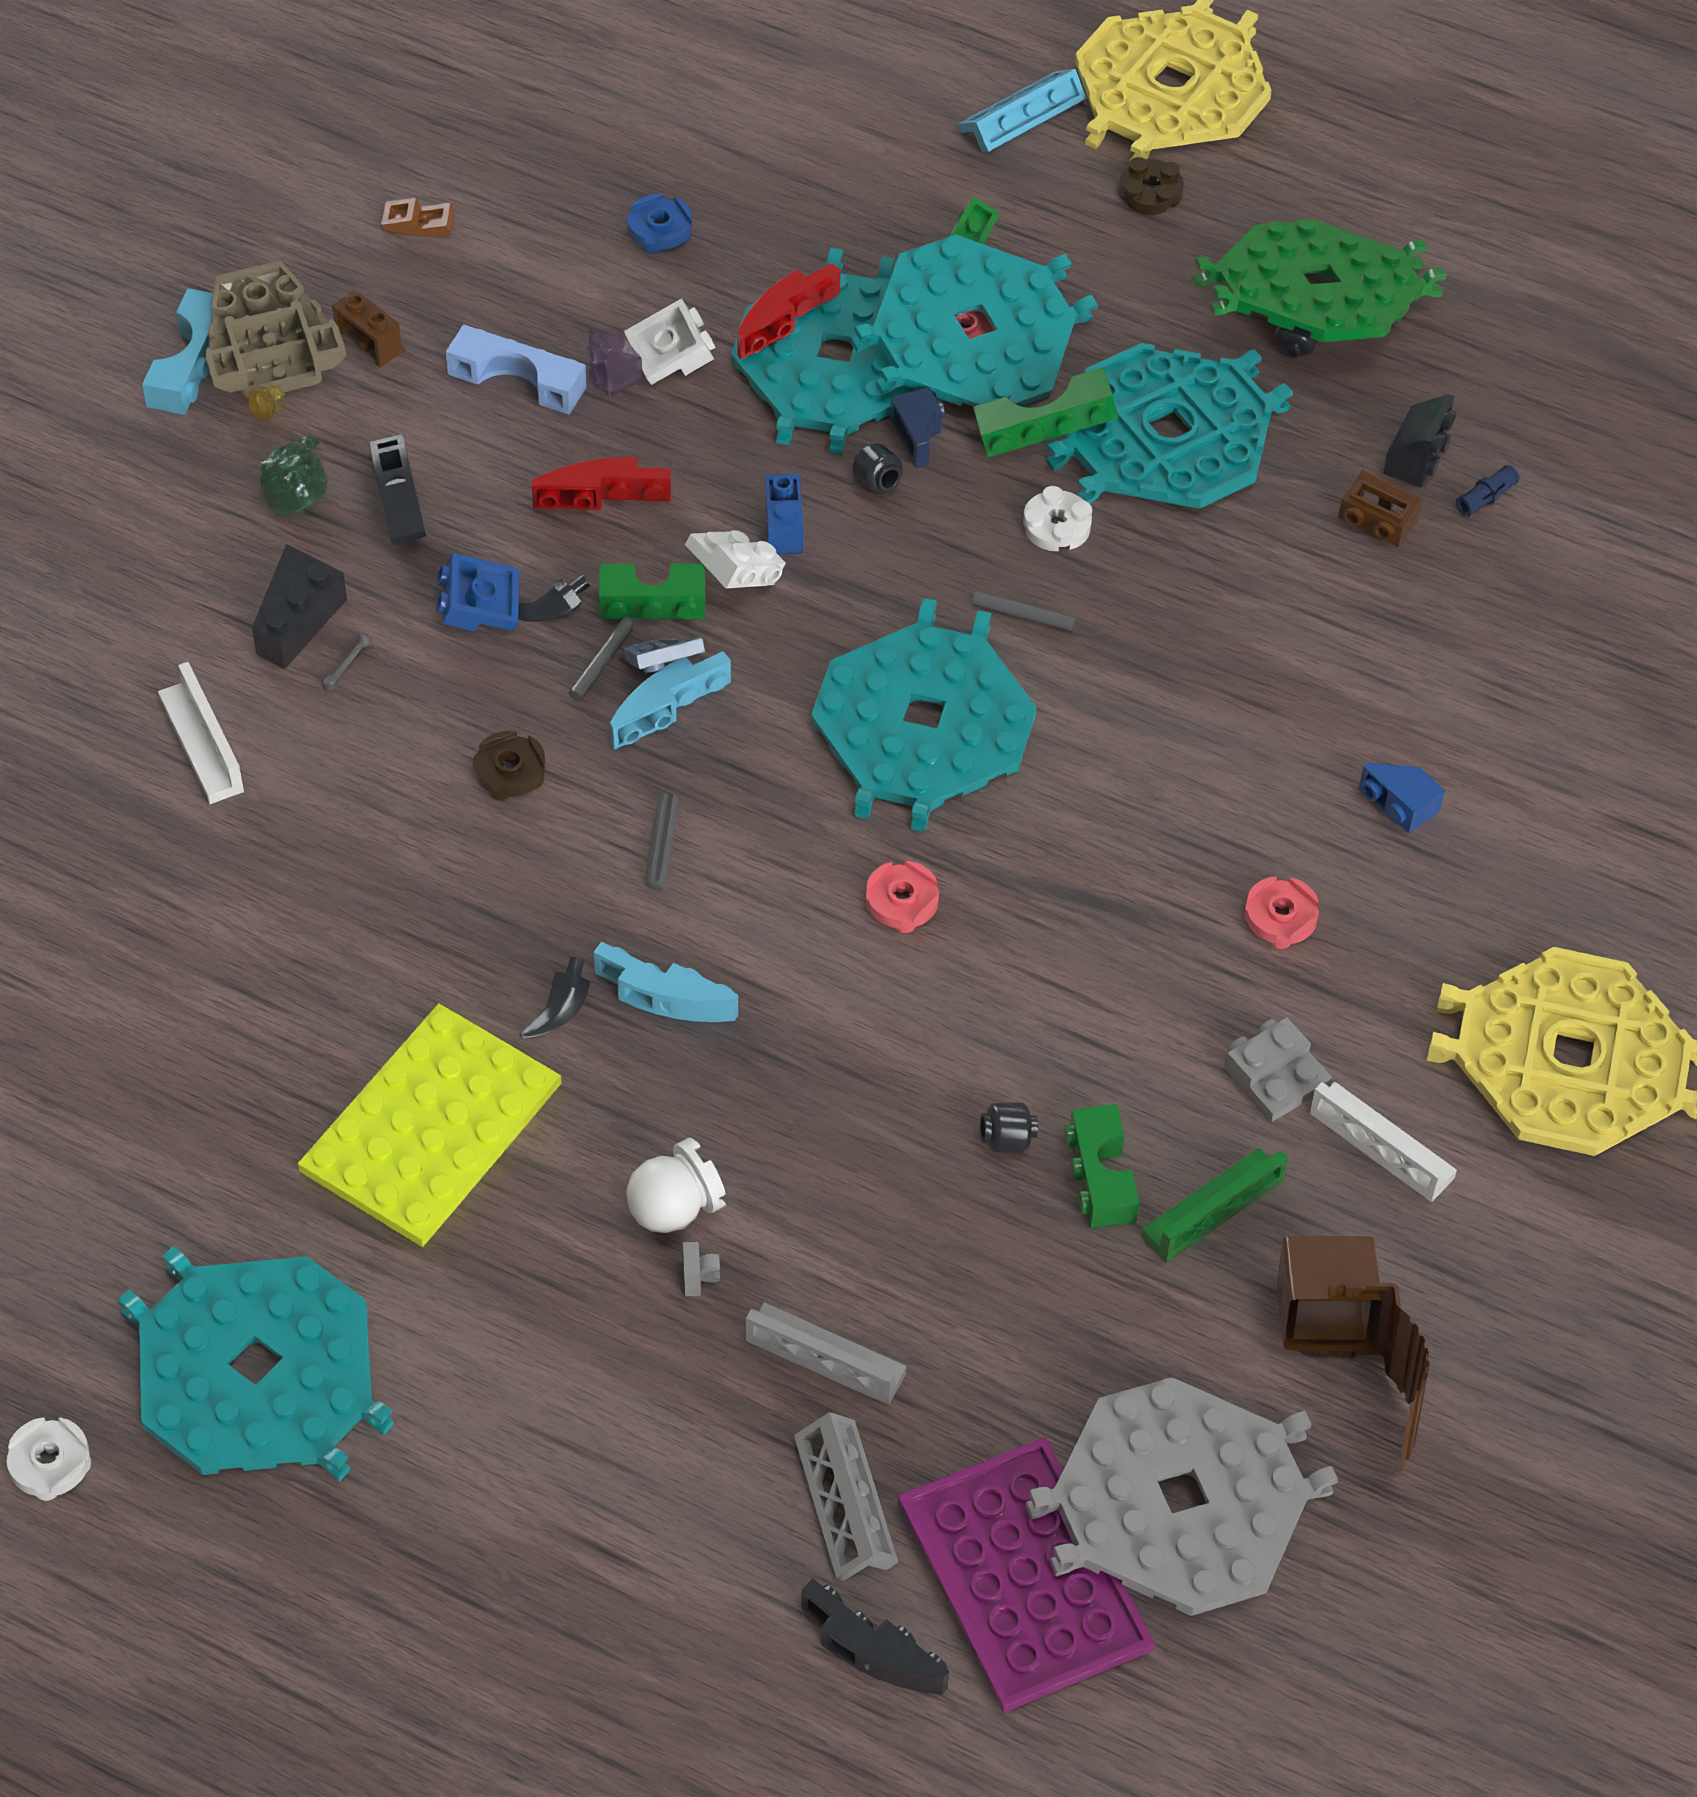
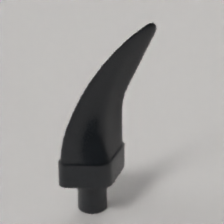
M583 575L570 584L561 579L538 599L519 604L518 620L546 621L574 611L583 604L578 595L590 587V584Z
M570 957L566 973L555 971L546 1008L520 1032L519 1036L521 1038H533L550 1033L567 1023L578 1012L588 994L590 981L581 977L584 965L583 959Z

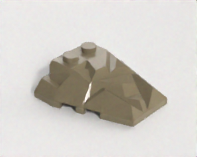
M281 260L215 276L212 300L213 318L212 324H209L210 342L209 348H206L205 356L215 388L230 393L239 391L245 398L254 400L317 385L322 380L321 371L335 368L347 356L338 325L332 319L328 320L323 315L319 303L315 299L312 301L304 293V286Z

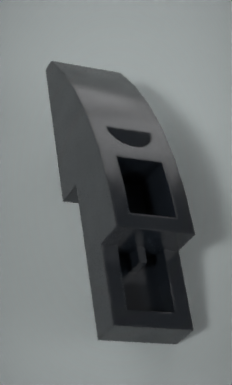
M403 434L371 441L373 464L392 544L411 542L418 538L427 537Z
M812 1578L802 1588L801 1607L822 1624L821 1645L839 1659L863 1673L901 1688L941 1695L948 1689L949 1671L946 1663L933 1652L927 1653L919 1647L914 1636L906 1628L900 1625L896 1627L885 1619L874 1630V1626L869 1618L862 1612H853L844 1605L841 1596L831 1586H822Z

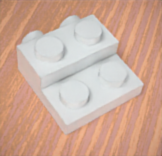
M682 298L624 331L651 385L679 369L686 376L714 360L711 350L716 348L715 344L706 330L701 332L699 327L704 325L703 320L695 307L690 310L688 309Z
M736 530L690 534L685 543L686 547L725 588L774 585L781 577L782 569L786 564L771 544L764 541L749 542V538L744 533Z

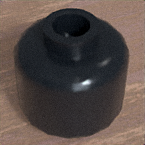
M1278 326L1274 333L1275 343L1280 347L1281 353L1290 358L1311 354L1318 341L1310 338V331L1297 326L1292 331Z
M873 443L865 446L855 456L852 472L855 479L872 493L883 494L894 489L899 484L903 474V465L900 458L884 445Z
M1022 1102L992 1103L988 1107L987 1112L982 1113L980 1116L982 1143H987L989 1148L997 1153L1023 1152L1029 1147L1031 1138H1037L1038 1136L1037 1116L1030 1115L1027 1105Z

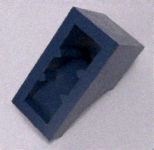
M929 387L891 397L890 421L916 468L929 464V440L934 435L941 433V419L945 417L941 400L939 398L935 399Z

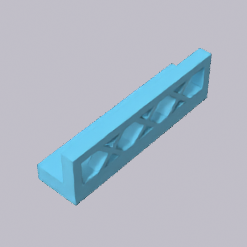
M1076 69L1055 71L957 125L961 133L974 132L981 151L989 152L1087 97Z

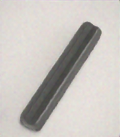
M664 793L659 797L646 874V884L650 888L662 889L666 886L679 806V798L675 794L669 795Z

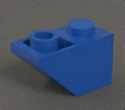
M800 474L765 475L768 543L776 549L777 554L803 553L804 526Z
M1367 763L1363 766L1359 789H1361L1364 796L1368 800L1374 801L1387 813V816L1393 823L1399 824L1408 833L1440 812L1445 789L1420 767Z

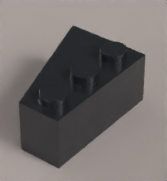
M286 544L252 626L256 655L286 669L347 600L344 573Z

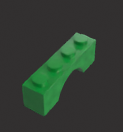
M1104 367L1071 377L1065 393L1054 402L1045 406L1035 408L1021 407L1012 403L1007 397L973 407L988 458L1119 418Z

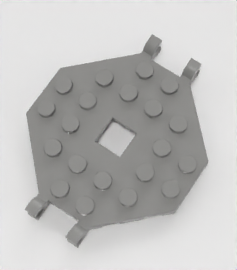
M1171 1377L1098 1398L1055 1488L1039 1487L1031 1489L1029 1491L1031 1500L1027 1501L1025 1506L1031 1520L1059 1510L1073 1544H1063L1054 1547L1053 1551L1056 1557L1051 1558L1050 1564L1055 1576L1066 1574L1081 1567H1085L1098 1574L1101 1570L1123 1580L1122 1585L1150 1598L1156 1595L1177 1605V1610L1193 1616L1266 1594L1306 1502L1311 1499L1332 1495L1333 1489L1331 1485L1337 1484L1338 1478L1333 1467L1329 1466L1303 1479L1287 1444L1306 1440L1307 1435L1304 1430L1311 1428L1312 1424L1306 1411L1293 1414L1282 1423L1276 1424ZM1182 1474L1192 1476L1196 1479L1207 1504L1172 1513L1158 1481Z

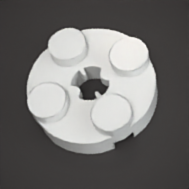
M1057 486L1046 487L1043 493L1034 496L1025 506L1023 525L1026 528V535L1033 544L1048 551H1059V547L1069 545L1070 549L1077 548L1090 535L1092 507L1079 496L1062 491ZM1058 517L1062 518L1065 522L1058 521V524H1054L1051 521L1052 518Z
M45 1417L34 1419L20 1427L14 1433L8 1445L9 1452L6 1460L11 1479L22 1491L35 1495L43 1501L52 1500L57 1495L66 1493L74 1488L91 1467L87 1439L83 1431L68 1419L58 1418L59 1421H46ZM43 1451L49 1454L54 1451L59 1452V1455L55 1456L56 1460L49 1464L39 1462L42 1461L40 1454Z

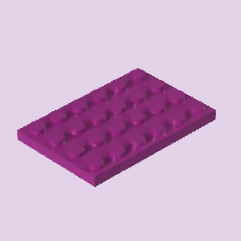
M1046 1437L898 1496V1505L1002 1713H1006L1154 1651L1155 1642L1128 1591L1122 1585L1121 1579L1101 1570L1098 1574L1085 1567L1055 1576L1050 1564L1051 1558L1056 1557L1053 1551L1054 1547L1063 1544H1073L1059 1510L1031 1520L1025 1506L1026 1502L1031 1500L1029 1496L1031 1489L1039 1487L1054 1489L1063 1472Z

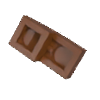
M417 198L388 201L385 203L381 226L383 230L404 235H451L455 210L451 202L421 207Z

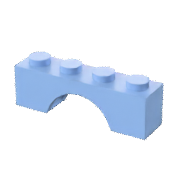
M463 324L446 350L448 375L477 385L497 375L509 374L520 376L530 381L536 387L539 405L570 415L586 389L585 364L549 353L543 349L518 343L512 339L488 333L482 329H476Z

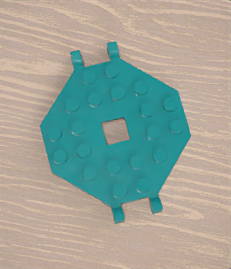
M953 235L899 254L874 325L861 324L855 326L854 331L857 336L851 338L850 342L856 352L878 344L891 366L880 370L883 378L876 382L881 394L888 393L900 386H906L914 390L918 386L921 388L929 387L932 392L936 393L935 397L959 406L965 403L974 407L1007 397L1012 403L1024 407L1050 397L1073 325L1092 320L1093 315L1090 311L1096 309L1098 304L1092 295L1080 299L1071 307L1065 301L1054 282L1065 280L1067 277L1064 270L1070 268L1072 263L1066 254L1060 255L1051 260L1046 266H1042L962 236ZM971 310L979 311L987 317L995 331L969 339L955 316Z
M830 247L827 265L833 263L840 270V294L832 300L809 310L805 315L796 317L795 331L791 332L787 337L780 338L764 347L760 352L753 353L742 360L737 356L736 338L731 353V364L738 372L742 371L749 379V385L763 402L767 401L774 409V415L778 419L776 430H779L776 443L790 446L795 426L830 432V439L832 440L829 453L843 455L847 436L858 431L859 425L872 419L877 422L891 415V397L916 390L900 386L888 393L881 394L876 385L877 380L883 378L880 370L891 365L878 344L871 345L859 352H856L853 348L849 362L818 357L821 344L824 341L838 339L850 342L851 338L857 336L854 331L855 326L861 324L874 325L895 263V258L882 256L877 279L843 274V263H841L843 249ZM755 303L746 306L743 319Z
M1140 343L1085 370L1086 373L1104 367L1119 418L1069 433L1067 438L1048 444L1047 449L1052 456L1046 458V463L1053 471H1056L1063 467L1072 456H1075L1091 475L1078 480V486L1083 491L1077 493V496L1089 504L1093 503L1101 492L1108 491L1200 509L1256 482L1271 413L1273 411L1284 413L1290 410L1291 405L1285 399L1291 397L1293 391L1286 383L1279 385L1267 394L1258 387L1252 378L1259 376V370L1255 364L1260 363L1262 357L1255 349L1246 352L1235 360L1221 357L1220 362L1201 359L1200 353L1174 349V353L1154 350L1155 345ZM1174 412L1190 430L1176 438H1168L1159 435L1149 423Z
M927 598L922 600L917 623L830 660L811 713V724L818 733L821 732L828 742L829 749L843 769L846 768L854 779V785L858 789L855 797L857 806L854 816L869 819L875 798L913 806L911 829L921 832L926 830L931 810L944 805V800L960 793L962 796L987 786L988 780L1002 774L1009 776L1019 771L1037 711L1035 704L987 641L991 626H989L992 613L981 610L977 611L972 635L934 627L936 620L934 612L937 601ZM923 700L939 704L943 708L938 727L933 728L904 721L909 703Z
M172 1246L162 1258L168 1264L165 1268L166 1273L180 1282L151 1310L129 1289L118 1299V1304L124 1308L121 1311V1315L139 1327L141 1423L143 1430L201 1475L219 1474L221 1469L243 1467L244 1471L277 1468V1464L301 1462V1465L319 1464L340 1482L350 1471V1466L345 1463L348 1460V1455L335 1447L361 1419L368 1422L383 1436L394 1426V1421L389 1418L392 1414V1409L382 1402H374L372 1400L366 1299L307 1256L194 1267L181 1251ZM254 1343L262 1344L281 1359L257 1385L253 1384L229 1365L248 1345Z

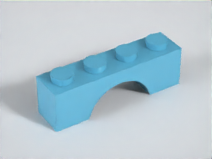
M187 288L176 313L180 335L189 340L190 343L182 352L175 356L153 360L142 384L146 407L185 415L190 403L196 401L200 381L202 378H206L209 372L205 356L206 348H209L210 342L209 324H212L213 293Z

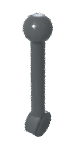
M368 634L359 635L358 643L335 672L323 678V685L326 690L337 688V679L362 648L368 647L371 644V637Z

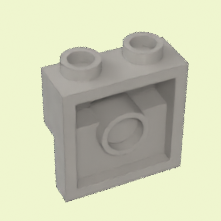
M1288 1017L1280 1022H1277L1275 1019L1266 1021L1259 1028L1258 1035L1250 1040H1247L1244 1036L1240 1037L1228 1048L1225 1070L1271 1122L1314 1096L1315 1089L1321 1082L1330 1087L1333 1077L1309 1052L1311 1043Z

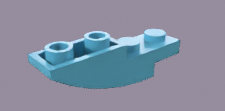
M720 652L694 665L691 664L687 657L680 658L657 671L640 684L622 703L610 722V741L613 749L635 743L639 738L647 734L667 728L671 723L677 721V707L686 706L695 699L712 691H719L731 683V660L725 652Z
M603 942L593 952L595 974L618 985V998L622 1002L657 1015L688 1021L726 1022L735 1021L738 1017V994L734 993L731 988L724 984H716L703 978L694 969L683 968L673 963L668 971L664 973L656 965L644 963L630 956L624 949L612 947Z

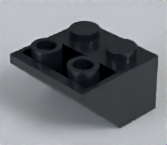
M1446 394L1411 406L1388 449L1383 474L1418 487H1422L1428 475L1434 476L1440 461V457L1437 456L1439 452L1445 454L1452 434L1447 433V430H1451L1457 414L1456 411L1452 410L1454 395Z

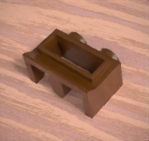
M351 291L332 305L334 322L338 325L340 334H344L354 326L361 330L363 333L358 336L359 348L367 350L375 345V361L379 367H382L405 350L400 345L399 323L362 294Z
M1361 470L1356 481L1341 500L1338 518L1399 547L1418 521L1423 498ZM1365 490L1379 497L1378 505L1362 498ZM1394 504L1404 509L1400 515L1390 511Z

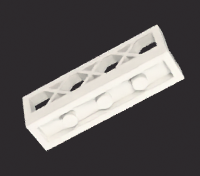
M189 662L178 665L181 683L158 691L159 700L209 804L244 792L239 764Z
M1321 1082L1315 1089L1310 1110L1312 1116L1430 1202H1433L1455 1178L1457 1169L1338 1083L1334 1082L1328 1087Z

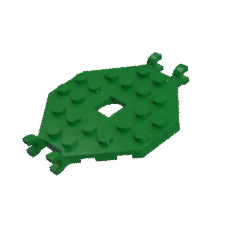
M1301 219L1297 222L1281 223L1272 221L1268 224L1254 225L1217 264H1213L1207 257H1196V266L1199 270L1205 271L1201 274H1193L1192 281L1196 287L1207 286L1211 283L1220 284L1213 287V292L1217 299H1222L1220 302H1212L1210 305L1214 316L1223 315L1231 311L1250 315L1252 311L1268 316L1267 322L1291 331L1297 326L1310 331V338L1321 342L1385 337L1390 332L1391 325L1395 321L1398 322L1406 314L1413 300L1417 301L1423 295L1442 297L1443 290L1439 284L1434 283L1439 280H1446L1447 274L1442 267L1428 270L1423 277H1418L1413 269H1422L1423 262L1419 256L1414 255L1419 252H1426L1427 249L1422 239L1407 243L1403 249H1396L1316 220ZM1316 273L1327 275L1335 279L1336 282L1310 284L1304 274Z

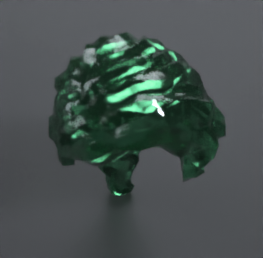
M307 436L273 450L269 457L262 462L260 476L261 491L265 499H267L269 508L277 509L281 515H288L309 507L323 498L326 493L328 479L325 477L320 456L313 452L314 447L320 444L318 438Z

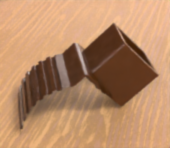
M1286 1236L1282 1241L1277 1278L1283 1347L1285 1350L1319 1351L1320 1356L1335 1354V1357L1343 1358V1356L1355 1358L1356 1355H1381L1383 1357L1385 1374L1397 1384V1389L1400 1393H1405V1400L1407 1404H1410L1399 1472L1404 1467L1405 1459L1409 1460L1412 1454V1448L1415 1447L1430 1365V1361H1428L1429 1351L1428 1348H1425V1338L1419 1335L1417 1324H1412L1410 1321L1411 1317L1401 1309L1398 1286L1394 1283L1379 1282L1373 1237Z

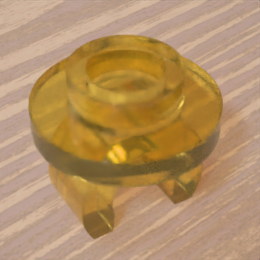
M272 385L267 389L263 386L255 387L250 393V409L262 420L271 419L276 412L282 409V406L276 400L284 397L285 393L278 385Z

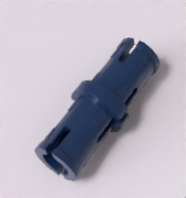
M1505 465L1490 477H1482L1476 482L1475 487L1456 498L1457 509L1462 515H1467L1468 517L1483 505L1494 503L1499 499L1501 493L1519 482L1518 472L1513 466Z

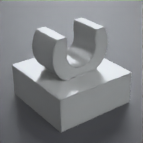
M683 1242L685 1296H701V1281L709 1283L720 1281L719 1254H706L699 1257V1242Z

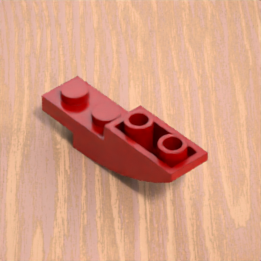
M831 263L805 277L797 269L769 288L750 308L737 332V356L742 360L753 353L760 352L764 347L780 338L787 337L791 332L795 331L796 317L805 315L809 310L832 300L840 294V270Z
M637 457L603 458L564 466L532 480L533 508L602 510V499L651 502L671 501V468L638 467Z

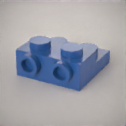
M452 553L446 566L441 565L437 575V585L443 587V592H440L438 596L436 613L442 614V624L476 632L480 624L514 631L518 624L519 568Z

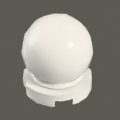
M686 1138L675 1144L673 1147L674 1157L659 1156L644 1161L630 1177L626 1189L628 1209L639 1225L651 1232L669 1233L684 1229L696 1219L700 1208L707 1213H714L726 1206V1203L719 1199L726 1195L720 1176L711 1160L703 1163L695 1152L700 1148V1145L694 1139Z

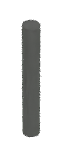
M978 591L974 592L972 604L1069 631H1073L1075 627V617Z
M627 617L621 619L572 686L569 695L573 699L581 700L634 627L631 619Z

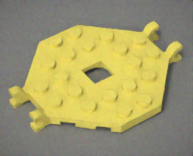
M1197 0L1194 5L1181 7L1180 12L1164 14L1163 10L1138 13V18L1122 20L1120 15L1107 17L1076 52L1075 64L1095 117L1087 125L1086 130L1091 133L1086 138L1085 145L1097 149L1103 141L1106 131L1109 129L1135 141L1131 145L1130 151L1135 152L1131 159L1135 157L1148 159L1152 149L1240 137L1271 98L1272 90L1262 74L1263 67L1257 52L1253 51L1250 44L1251 38L1256 34V28L1252 26L1258 20V14L1247 10L1236 25L1213 14V9L1209 8L1214 0ZM1166 66L1191 77L1181 87L1165 86L1155 80Z
M1552 947L1543 952L1540 958L1526 965L1524 962L1500 974L1497 980L1484 987L1479 985L1467 991L1443 983L1436 1012L1453 1014L1459 1010L1464 1011L1459 1039L1433 1032L1427 1061L1443 1063L1450 1059L1455 1060L1519 1140L1596 1156L1679 1110H1685L1688 1116L1697 1119V1091L1686 1089L1690 1060L1697 1066V1040H1694L1684 1028L1680 1030L1668 1016L1670 1011L1652 990L1647 991L1636 978V971L1628 962ZM1557 1035L1594 1042L1590 1066L1582 1068L1560 1063L1553 1056Z

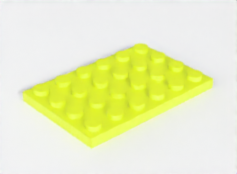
M438 1003L298 1162L299 1172L414 1243L424 1247L562 1084L561 1075Z

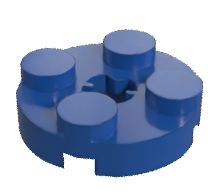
M664 194L644 196L635 201L631 206V212L627 216L628 233L637 244L643 246L644 251L650 254L674 248L691 239V209L683 200L674 197L673 201L664 199ZM659 219L661 220V222L666 223L656 224L654 223V221Z

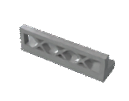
M765 1302L759 1312L751 1309L746 1317L747 1342L886 1405L890 1404L906 1375L907 1366Z
M829 1412L796 1433L794 1437L836 1579L845 1581L867 1566L888 1570L899 1562L855 1420ZM822 1433L824 1444L819 1457H816L813 1454L810 1440ZM827 1466L833 1469L835 1476L830 1493L824 1491L822 1484ZM838 1502L843 1504L846 1512L840 1529L835 1527L833 1515ZM852 1539L855 1542L859 1556L846 1564L844 1551L848 1540Z

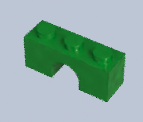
M600 564V619L619 620L623 617L651 620L705 619L706 580L705 566L703 564H670L668 579L658 585L641 583L635 576V564Z
M1112 1104L1072 1109L1070 1125L1064 1126V1135L1067 1148L1074 1149L1075 1158L1071 1159L1074 1181H1080L1082 1191L1078 1193L1081 1214H1088L1090 1228L1136 1223L1139 1198L1132 1170L1113 1171L1100 1163L1108 1158L1122 1157L1125 1136L1118 1105Z

